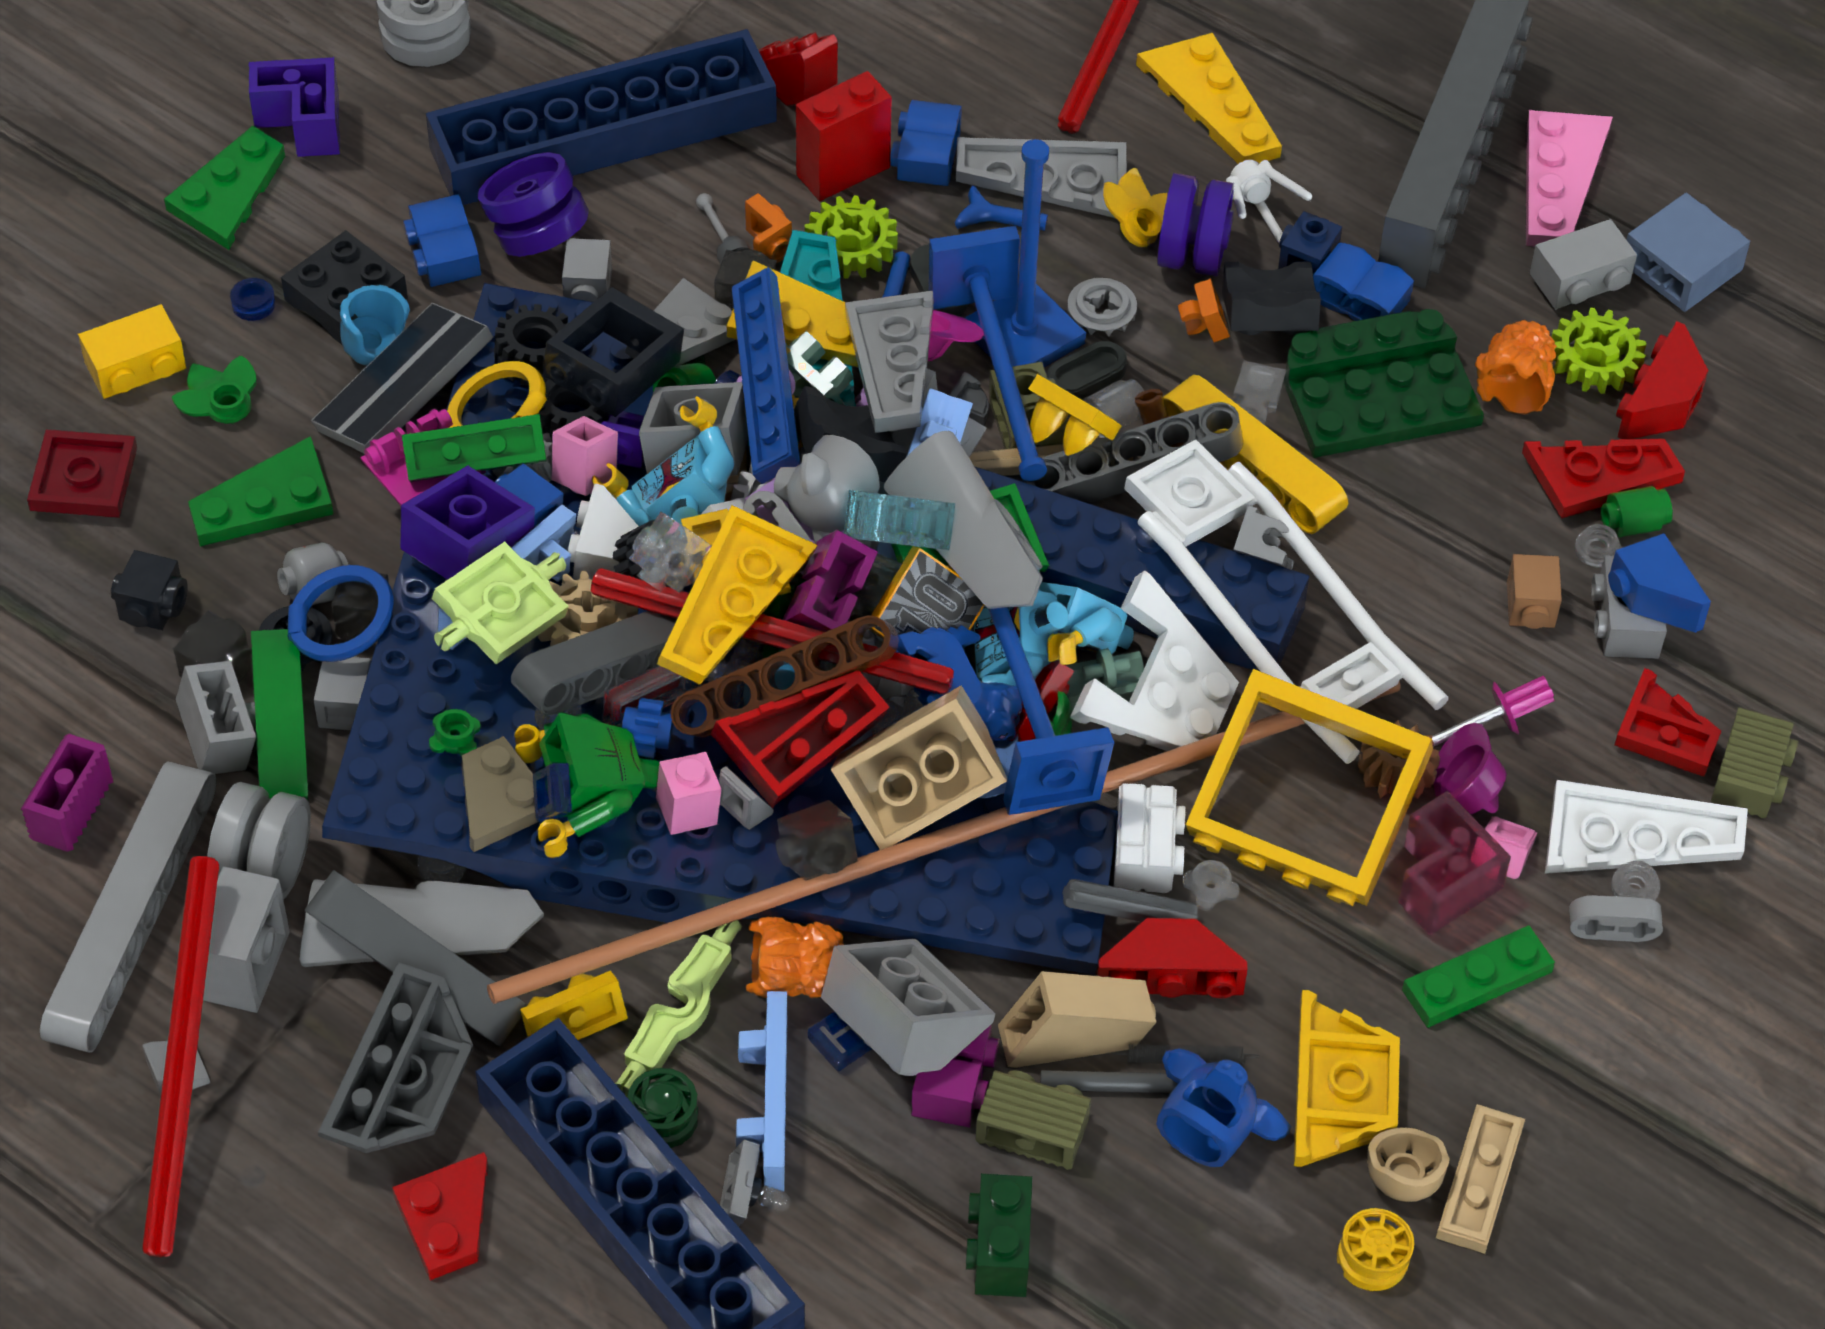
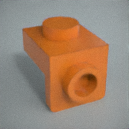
M757 193L745 201L746 231L754 237V261L768 267L784 259L792 234V222L786 218L779 206L770 204Z

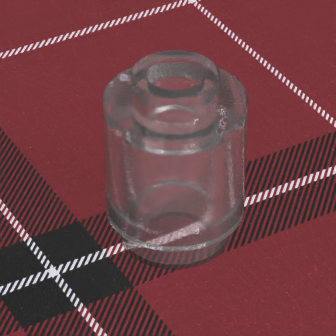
M1133 379L1127 381L1118 380L1086 397L1083 401L1122 425L1121 430L1141 418L1138 407L1135 404V397L1144 390Z

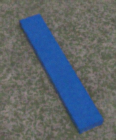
M769 267L732 286L752 473L761 484L775 478L780 467H796L800 465L778 279Z

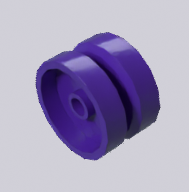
M556 153L533 154L516 160L490 176L478 192V200L486 217L495 223L493 231L502 249L508 255L520 257L549 250L568 240L582 228L588 219L589 209L581 192L573 186L571 171L565 159Z
M1173 173L1161 227L1157 266L1179 270L1185 264L1190 244L1195 245L1193 253L1195 272L1218 276L1224 250H1227L1234 214V211L1231 210L1234 183L1212 179L1206 186L1201 205L1197 204L1199 182L1196 176Z

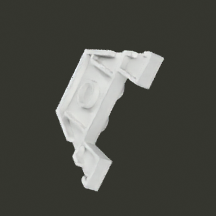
M1143 571L1134 578L1120 609L1157 634L1158 639L1130 701L1128 702L1094 678L1085 684L1070 718L1083 724L1093 722L1109 727L1110 732L1121 736L1127 733L1146 739L1147 745L1169 751L1216 735L1239 682L1151 574Z

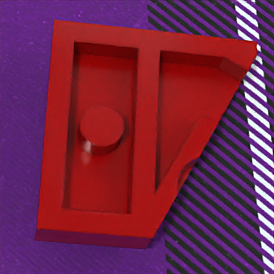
M1644 668L1618 731L1614 746L1705 777L1719 741L1721 730L1706 717L1695 713L1692 705L1681 695L1677 694L1672 697L1656 683L1657 675L1652 670Z

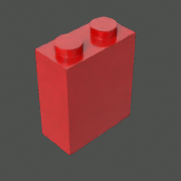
M869 71L796 104V176L819 202L890 168L892 96Z

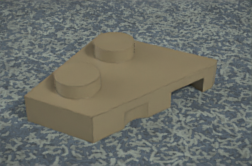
M504 736L462 755L463 786L465 787L466 816H468L469 845L473 852L555 814V801Z

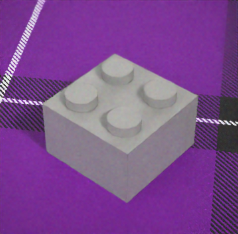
M742 382L655 387L639 431L647 474L701 433L698 428L684 421L680 416L682 405L693 410L696 414L698 403L695 397L698 396L713 405L717 410V418L713 427H719L733 456L734 468L730 476L738 475L749 441Z
M222 867L217 881L203 1001L250 1012H258L290 933L280 880L278 878Z

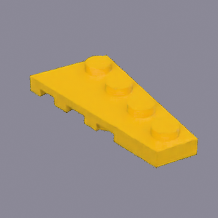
M1213 33L1137 54L1136 66L1144 74L1150 72L1158 80V87L1168 97L1174 95L1184 105V112L1194 122L1197 120L1202 122L1209 129V137L1237 164L1245 160H1254L1261 163L1263 160L1270 161L1281 157V143Z
M731 505L661 652L657 665L701 685L812 557L818 545Z

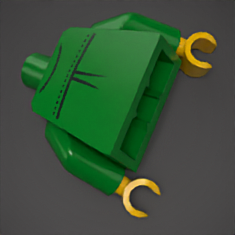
M558 713L553 722L544 725V730L539 731L533 725L523 724L517 728L514 734L515 751L524 763L535 762L543 756L558 815L568 817V821L564 823L557 819H547L540 824L538 828L539 841H544L549 837H557L544 845L547 857L555 858L561 856L567 850V837L575 833L580 837L626 813L643 788L654 789L657 787L659 762L657 760L639 758L632 733L625 728L605 724L589 714L569 715ZM567 774V780L561 782V802L559 784H557L556 780Z

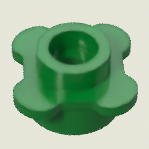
M460 709L446 710L434 717L433 726L435 727V734L429 738V747L432 751L436 753L444 751L453 754L459 753L462 756L477 749L474 737L481 729L478 719Z

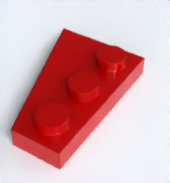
M1665 439L1611 440L1608 445L1583 446L1581 440L1565 441L1564 446L1542 447L1541 441H1525L1522 451L1561 519L1602 507L1607 502V497L1610 493L1653 486L1656 490L1682 483L1685 470Z

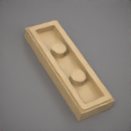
M1476 1105L1436 1239L1485 1254L1525 1122L1524 1118L1482 1105Z

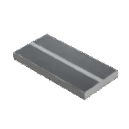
M431 303L325 406L311 422L318 432L364 453V449L370 447L371 440H377L391 432L394 433V429L397 427L402 428L493 338V335L486 325Z

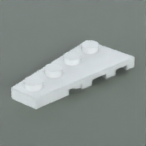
M1557 780L1554 787L1545 873L1741 860L1745 847L1748 809Z

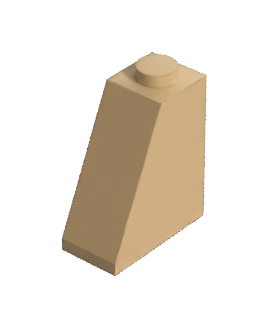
M1042 971L1001 1020L998 1028L1008 1067L1018 1068L1129 1050V1044H1131V1049L1133 1044L1134 1049V1044L1137 1046L1157 1022L1155 1019V1006L1150 1000L1145 980Z

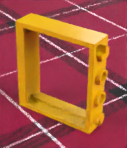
M1253 669L1185 825L1189 835L1194 837L1193 842L1206 847L1207 851L1219 853L1221 848L1238 854L1237 861L1249 868L1264 871L1265 866L1283 872L1281 878L1294 886L1308 889L1309 885L1313 884L1327 890L1326 896L1339 904L1343 902L1350 906L1357 902L1367 906L1432 754V738ZM1258 702L1407 760L1357 878L1208 818Z

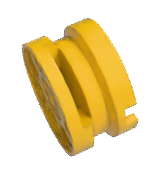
M1370 1208L1354 1214L1344 1227L1337 1250V1263H1340L1344 1271L1343 1276L1356 1287L1369 1291H1382L1398 1284L1406 1274L1414 1251L1415 1243L1411 1228L1400 1216L1385 1209ZM1380 1217V1220L1366 1221L1365 1218ZM1385 1219L1394 1222L1399 1228L1395 1229L1393 1226L1385 1223Z

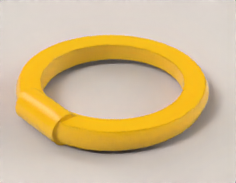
M520 361L501 362L481 370L469 378L453 396L447 410L453 422V425L450 427L463 426L461 419L463 409L469 399L479 389L495 380L507 377L522 378L529 382V394L519 411L511 418L537 415L547 401L546 386L542 375L535 367Z

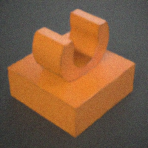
M1211 279L1194 284L1198 301L1188 300L1178 305L1182 322L1185 321L1188 335L1199 334L1207 328L1213 342L1229 338L1230 334L1223 306Z

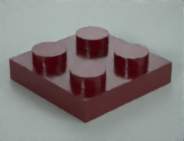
M46 429L27 498L29 510L120 518L137 451L135 436Z

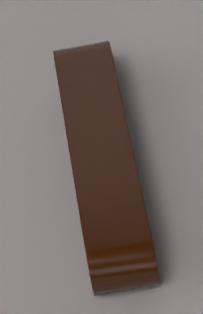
M870 615L857 618L683 693L672 704L670 713L672 722L676 729L684 734L701 738L712 736L711 731L718 720L740 715L754 710L765 703L782 700L801 693L804 689L857 670L861 672L888 660L898 648V633L893 625L881 618ZM878 626L884 634L883 644L878 650L867 652L862 642L863 635L871 627ZM834 645L839 651V662L832 670L824 671L819 665V654L825 647ZM790 664L795 671V680L789 688L780 690L775 683V674L781 666ZM746 683L751 691L750 701L745 707L737 709L732 704V691L737 685ZM696 702H702L707 710L706 720L702 725L694 728L688 722V710Z

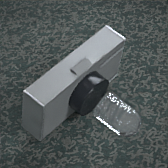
M743 1140L729 1155L720 1206L738 1227L747 1219L748 1208L755 1204L761 1189V1178L754 1176L758 1165L760 1145L747 1140ZM765 1185L761 1190L758 1204L776 1211H785L791 1205V1198L788 1193Z

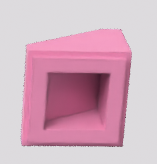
M1492 816L1482 833L1474 863L1479 867L1512 879H1517L1526 863L1537 832L1505 819Z

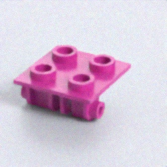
M436 409L429 411V414L416 420L418 428L412 421L405 424L407 434L448 428L453 425V422L447 410L443 409L438 412ZM397 427L394 429V433L391 432L377 440H371L370 447L364 449L365 455L360 458L401 506L447 477L409 482L402 435L405 432L402 428Z

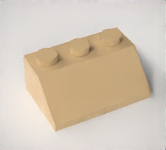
M962 685L839 754L831 768V771L880 850L893 846L1007 782V777L987 726Z

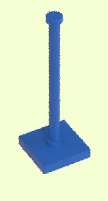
M1032 139L1023 144L1021 153L1022 160L1025 162V180L1017 296L993 301L1012 367L1042 362L1043 367H1046L1084 345L1086 339V332L1036 284L1044 163L1049 159V146L1042 140ZM977 311L965 317V319L976 323L982 328ZM985 336L981 340L974 341L990 357Z
M1016 226L930 239L929 291H933V310L975 303L1021 459L1019 465L1020 476L1025 481L1039 480L1047 473V467L1044 459L1040 458L1037 453L992 301L1017 296L1020 246Z
M1008 607L988 609L1036 738L1015 743L1003 797L1008 815L1100 800L1114 746V740L1109 727L1055 736Z

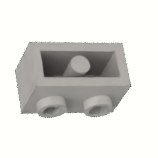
M1609 219L1536 244L1529 274L1554 309H1558L1569 304H1579L1592 296L1607 291H1616L1630 284L1637 254L1614 222Z

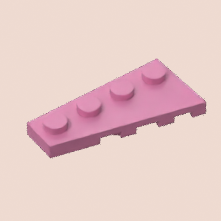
M1529 110L1527 118L1526 246H1535L1576 230L1593 175L1611 128L1613 117Z

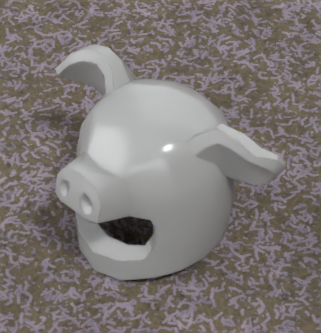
M823 435L812 448V452L803 455L802 463L798 467H780L774 481V493L781 500L789 502L791 511L799 522L812 528L815 544L818 540L835 530L843 531L852 527L871 504L880 488L877 468L870 456L857 443L836 435Z

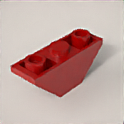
M813 32L801 38L795 36L782 43L778 40L758 50L776 84V96L786 106L798 104L838 84V41L834 34L818 37L817 33Z
M1676 321L1668 337L1662 334L1659 336L1651 354L1653 362L1651 365L1644 363L1636 376L1633 388H1636L1634 394L1626 393L1622 398L1616 413V417L1622 419L1618 438L1636 439L1683 429L1701 399L1709 370L1685 324Z
M1146 918L1099 959L1097 976L1145 980L1149 994H1160L1168 998L1182 995H1209L1213 998H1228L1232 995H1244L1248 968L1247 961L1197 919Z

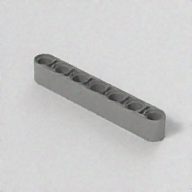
M168 761L162 766L45 1008L40 1025V1037L43 1041L89 1053L96 1049L211 806L216 789L215 773Z

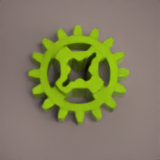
M854 195L851 203H845L844 199L838 196L836 197L835 206L822 202L821 213L811 211L809 214V224H805V232L824 235L827 232V236L835 237L839 270H842L843 278L845 279L849 278L851 271H857L862 278L866 277L867 268L871 267L877 272L882 271V260L891 262L893 260V250H897L898 232H896V219H889V209L887 207L875 210L876 200L871 199L864 205L860 204L859 196ZM878 235L879 238H878V240L875 242V236Z
M1590 308L1588 316H1583L1577 310L1573 311L1571 321L1564 318L1560 319L1558 329H1553L1551 337L1557 346L1555 348L1556 358L1553 360L1556 361L1554 372L1556 374L1567 372L1566 383L1570 385L1580 381L1582 382V391L1585 392L1589 390L1591 385L1597 386L1600 394H1605L1607 385H1612L1617 391L1622 390L1624 380L1630 383L1635 382L1637 373L1645 361L1646 341L1639 340L1640 328L1628 329L1629 318L1625 316L1618 321L1612 319L1613 311L1609 309L1604 316H1599L1595 308ZM1575 340L1574 346L1570 347L1569 344ZM1625 354V358L1620 361L1621 355Z

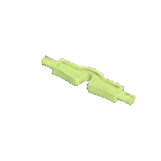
M738 920L719 926L712 937L702 935L689 955L669 977L668 992L686 1004L685 1007L676 1009L661 1004L650 1006L636 1036L625 1051V1064L627 1067L615 1083L623 1093L625 1092L627 1098L628 1090L635 1079L644 1072L662 1068L677 1043L695 1033L705 1021L710 1009V992L732 960L731 947L729 945L742 928Z

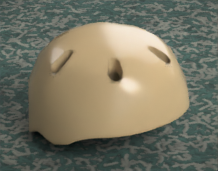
M1394 1128L1379 1133L1369 1143L1367 1160L1369 1174L1375 1186L1386 1196L1398 1201L1416 1202L1430 1197L1443 1183L1450 1159L1444 1143L1438 1137L1414 1128ZM1410 1150L1412 1154L1406 1153V1151Z

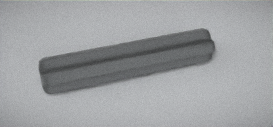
M1077 879L1069 880L1062 892L1064 895L1063 904L1068 908L1143 922L1146 918L1197 920L1199 918L1197 915L1198 907L1193 902Z

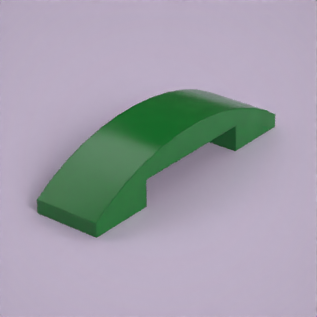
M288 629L251 631L259 786L268 791L270 799L274 795L284 792L301 796L308 800L300 651L288 639Z

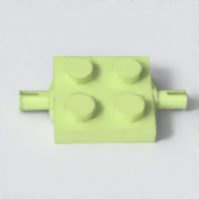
M504 541L435 588L432 600L453 622L440 632L435 633L434 639L438 646L442 644L441 649L448 651L462 639L468 638L475 642L495 664L501 662L566 616L569 606L553 591L549 579L566 569L564 558L561 557L559 559L560 554L554 552L538 565H533L531 562L521 558Z

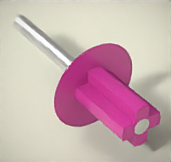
M1544 676L1504 694L1494 681L1492 693L1497 706L1433 735L1434 746L1447 741L1453 733L1465 725L1471 723L1483 725L1500 716L1503 717L1512 732L1519 734L1515 719L1554 702L1552 689L1549 687Z

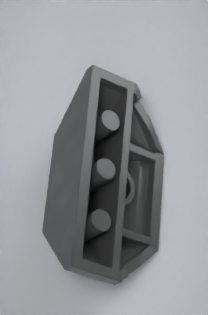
M400 962L397 963L321 1124L318 1137L369 1153L435 1135L473 1051V1044L444 977Z

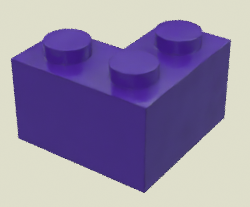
M334 57L249 62V97L254 127L293 126L297 157L340 154L339 89Z

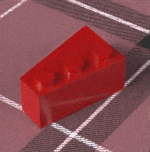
M857 670L804 689L801 693L782 700L771 701L760 705L754 710L718 720L714 724L711 735L773 808L878 724L890 707L864 675Z

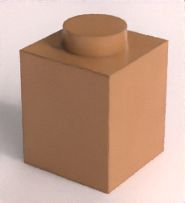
M1513 554L1507 579L1509 626H1526L1532 629L1542 627L1555 628L1562 601L1559 556Z

